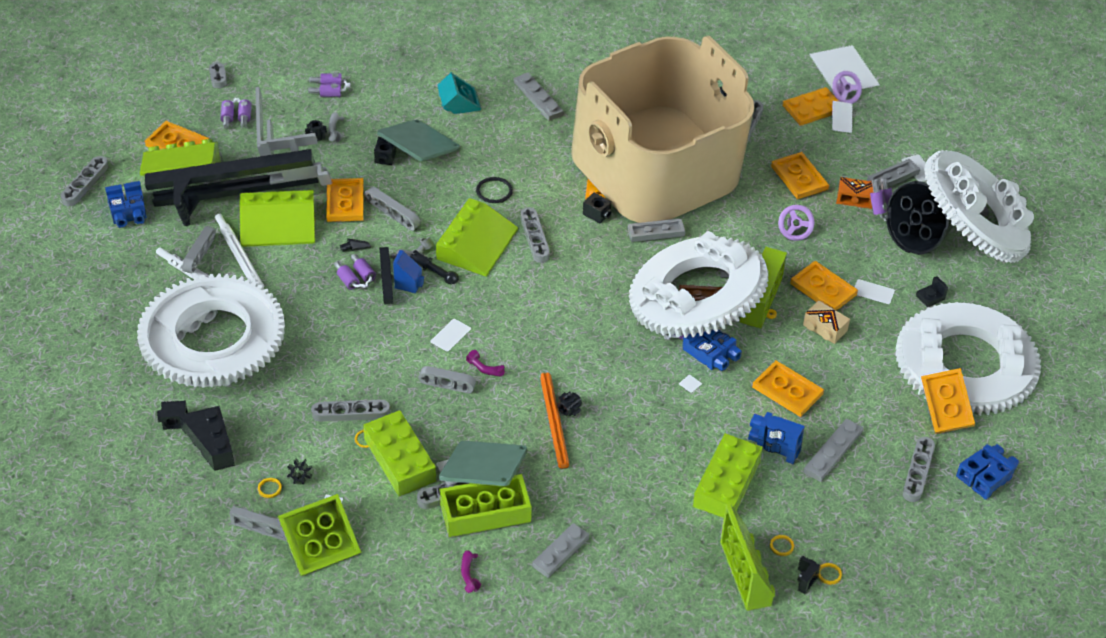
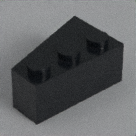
M220 406L179 415L182 431L187 434L193 445L199 449L201 455L214 471L235 466Z

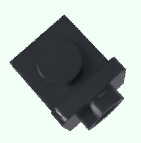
M936 276L933 278L932 285L918 290L916 296L926 307H930L945 300L948 286Z
M801 556L799 559L798 570L801 573L797 579L799 582L798 591L806 594L818 579L821 566L805 556Z

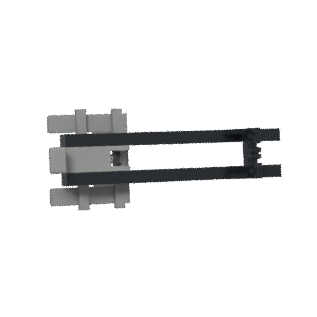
M255 87L257 148L260 157L145 173V187L147 191L174 187V189L153 191L154 199H152L154 207L175 205L184 226L190 225V216L201 200L240 195V193H254L319 183V181L321 186L332 184V180L326 167H322L321 162L315 163L311 149L299 151V146L318 143L315 133L274 139L273 126L269 119L267 120V140H264L263 104L260 87ZM286 148L291 150V152L274 154V150ZM267 173V175L189 186V184Z

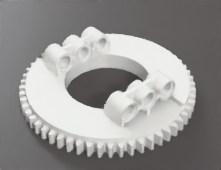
M938 151L926 161L924 174L926 175L925 179L928 180L926 183L930 186L928 188L932 191L931 195L936 197L934 200L939 203L938 207L943 209L942 213L947 214V219L952 221V225L957 226V231H962V236H967L968 241H973V245H978L979 250L983 249L985 254L989 253L991 257L994 256L997 260L1000 259L1006 263L1008 261L1010 263L1018 262L1029 253L1031 233L1027 229L1033 222L1034 214L1026 208V199L1019 195L1017 183L1006 179L998 180L977 161L955 151ZM986 203L993 210L999 226L991 223L980 214L984 210Z
M707 231L701 237L671 245L648 260L639 269L638 274L635 275L636 278L632 280L633 284L630 285L631 289L629 290V302L637 321H640L641 325H645L646 329L650 328L651 332L654 330L656 334L662 332L663 336L669 333V337L676 334L677 338L682 334L684 338H687L689 334L695 337L696 333L702 336L705 331L707 334H710L712 329L718 332V327L725 329V324L731 326L733 325V320L738 322V317H746L744 312L750 313V308H755V303H760L759 298L764 297L763 293L766 292L765 287H768L767 282L769 281L768 270L764 258H762L758 250L755 251V247H750V244L745 245V242H739V239L733 241V238L728 240L726 237L719 238V236H715L712 232ZM699 267H716L723 269L729 274L727 283L720 291L699 301H695L694 297L692 298L691 294L685 289L678 291L671 284L682 273Z
M220 273L216 277L210 274L209 278L202 275L201 279L194 276L193 281L187 278V283L179 281V286L172 284L173 289L165 288L166 293L160 292V297H154L155 302H149L150 307H145L146 312H142V318L139 319L140 324H138L137 330L138 344L144 360L148 362V366H152L153 371L157 370L158 375L163 374L165 379L170 378L171 382L176 381L178 384L182 383L186 384V386L191 385L194 387L201 386L202 388L220 387L221 385L228 386L233 381L236 383L237 378L244 380L246 374L252 376V371L259 372V366L264 368L265 362L270 363V357H275V352L279 351L278 346L282 345L281 340H284L283 334H285L282 308H280V303H277V298H273L272 293L269 294L268 289L263 290V285L257 286L256 281L251 283L250 279L244 281L242 276L237 280L236 275L229 278L228 274L221 277ZM217 310L234 313L246 324V330L241 339L234 345L221 351L198 352L187 348L180 342L187 332L193 333L199 329L202 322L208 323L213 320L216 313H218Z
M964 302L933 305L932 308L927 307L925 311L921 310L920 314L916 313L914 318L910 317V320L906 321L905 326L902 327V331L899 333L896 345V361H898V367L901 368L900 373H904L903 378L908 379V385L913 384V390L919 389V395L925 394L921 376L949 371L944 366V363H942L943 348H941L942 339L952 335L978 337L991 344L999 353L1000 369L994 374L981 378L963 376L972 414L974 411L978 415H981L982 411L989 415L990 410L994 414H997L998 409L1001 412H1004L1005 408L1011 410L1012 405L1017 407L1018 402L1023 403L1024 399H1027L1029 394H1032L1038 383L1041 373V360L1039 359L1040 354L1037 353L1038 348L1034 347L1035 342H1030L1032 337L1028 336L1027 331H1024L1022 326H1019L1016 321L989 307Z

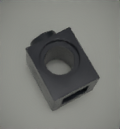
M378 137L374 149L375 163L392 165L396 154V146L384 138Z
M595 192L583 202V215L599 224L608 219L612 214L611 201Z
M186 400L161 402V410L157 411L158 422L162 423L163 430L182 429L179 415L188 413Z

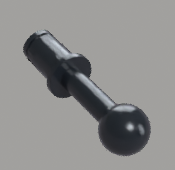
M414 250V254H411L410 257L422 267V270L430 269L443 277L447 284L452 285L458 282L459 276L455 271L447 272L432 263L431 257L428 258L417 250Z

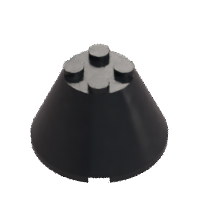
M922 181L904 183L893 192L887 205L889 210L888 218H886L889 234L895 244L903 251L917 255L927 254L935 250L954 227L952 221L947 219V214L942 213L943 209L938 207L939 203L934 200L936 197L931 195L932 191L928 188L930 186Z

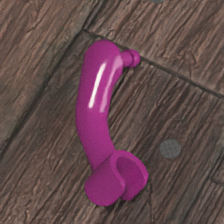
M472 350L466 356V361L469 364H473L481 373L498 377L503 376L505 373L504 365L486 366L481 363L477 350Z
M466 550L462 555L461 575L466 583L465 591L472 593L480 589L481 582L470 575L471 562L473 558L478 557V554H472L469 550Z

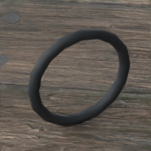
M500 177L485 178L476 186L478 197L488 203L504 202L510 198L513 192L510 182ZM488 181H501L508 186L509 193L501 199H488L481 195L480 187Z

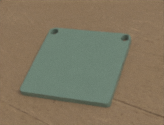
M411 120L380 129L377 132V135L419 161H425L459 150V144L420 120Z
M460 441L439 474V480L507 486L512 481L527 453V446Z

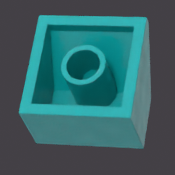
M452 72L437 85L442 107L446 111L460 114L481 110L475 87Z

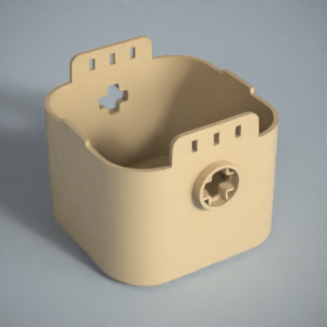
M710 36L703 37L701 46L680 37H660L643 44L638 42L612 52L610 57L586 67L580 75L571 150L572 159L605 198L611 201V204L620 214L638 223L674 219L731 193L737 187L740 180L754 112L753 99L747 92L748 74ZM718 80H721L723 83L722 89L727 94L725 97L720 92Z

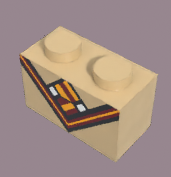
M818 300L805 313L803 325L810 331H814L822 336L825 340L835 344L848 331L850 319Z

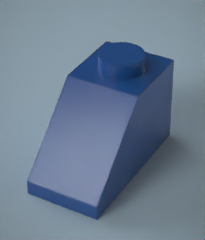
M399 250L393 262L395 289L416 293L418 288L422 287L424 283L422 268L403 250Z

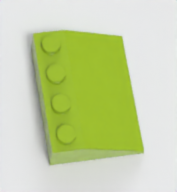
M212 139L201 140L202 144H195V141L184 142V146L177 147V144L166 145L165 149H159V146L148 147L149 151L143 152L140 176H144L145 173L219 163L221 159L218 141L213 142Z
M314 190L240 193L241 246L315 244Z
M468 198L437 242L436 259L487 277L518 231V227L486 203Z
M726 504L720 543L747 611L772 606L775 589L768 581L766 567L762 566L760 551L756 550L754 546V536L752 533H749L746 524L732 505Z

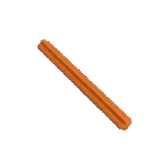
M549 372L542 373L540 380L558 467L560 469H567L569 467V458L551 374Z

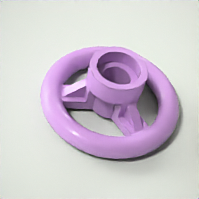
M842 71L835 76L832 89L836 99L839 102L855 103L862 92L858 76L851 71ZM844 76L851 77L856 85H851ZM851 90H857L852 99H846L847 94Z
M802 205L788 206L782 211L778 221L779 229L783 236L792 241L806 239L812 233L815 224L811 211ZM795 210L804 212L808 216L809 221H802L796 215ZM789 213L791 217L787 221L789 229L786 231L784 227V219L785 216ZM795 219L799 222L797 226H794L793 221ZM802 226L808 227L807 231L801 235H791L794 230H798Z

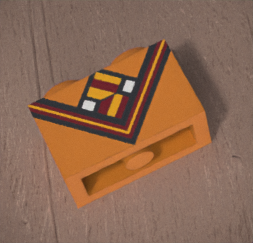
M840 177L836 204L872 209L870 193L873 192L872 181Z

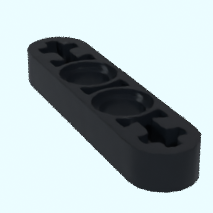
M379 247L384 305L393 304L389 247Z

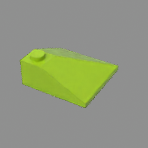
M338 494L278 516L301 576L361 553Z

